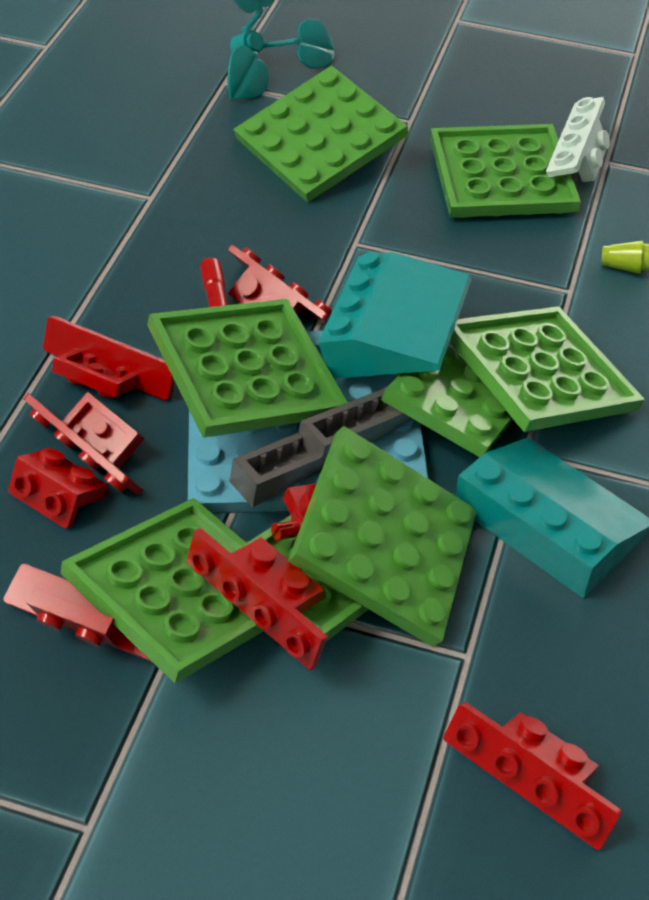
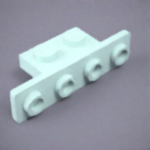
M586 97L574 104L546 169L548 177L579 171L582 182L595 181L598 170L603 164L606 149L610 145L608 132L603 130L599 119L605 105L604 97L594 99Z

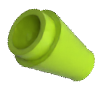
M643 240L603 246L601 265L641 274V271H649V244H644Z

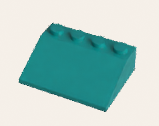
M368 252L358 256L318 341L326 365L333 378L440 370L472 281L470 274L394 252Z
M529 437L484 453L458 477L456 497L471 505L476 511L475 522L582 598L649 534V517Z

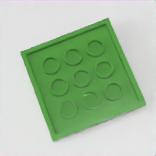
M332 65L233 129L236 139L307 203L409 135L408 126Z
M553 124L431 128L430 142L450 218L579 212L581 201L571 174L548 177L546 172L559 141Z
M288 299L153 313L149 315L147 326L203 438L300 423L302 420L348 403Z
M559 306L457 320L450 343L524 432L639 411L645 400Z
M343 426L335 433L288 562L434 647L443 641L476 511L468 503Z
M195 498L62 561L60 573L102 614L113 618L114 626L175 684L264 631L186 563L194 531L202 528L230 553L246 543Z

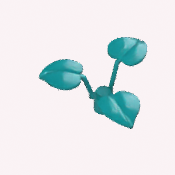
M234 0L237 6L244 12L253 13L256 11V13L247 25L241 28L242 33L234 36L230 41L232 54L229 59L227 76L229 100L257 97L267 89L269 81L268 69L262 60L257 59L258 53L262 49L298 44L297 56L299 61L312 69L325 67L333 60L334 45L327 28L319 20L307 19L303 21L298 27V38L264 43L262 35L251 30V28L263 14L262 7L271 5L273 0Z

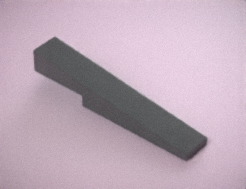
M386 388L302 420L299 433L233 458L229 482L253 508L321 471L335 433L343 426L371 443L414 419L381 401Z

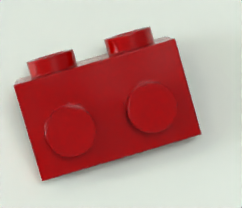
M44 448L41 451L18 456L8 492L65 529L73 526L79 507L105 498L108 484L95 477V474L90 469L77 466L64 458V454L56 449Z

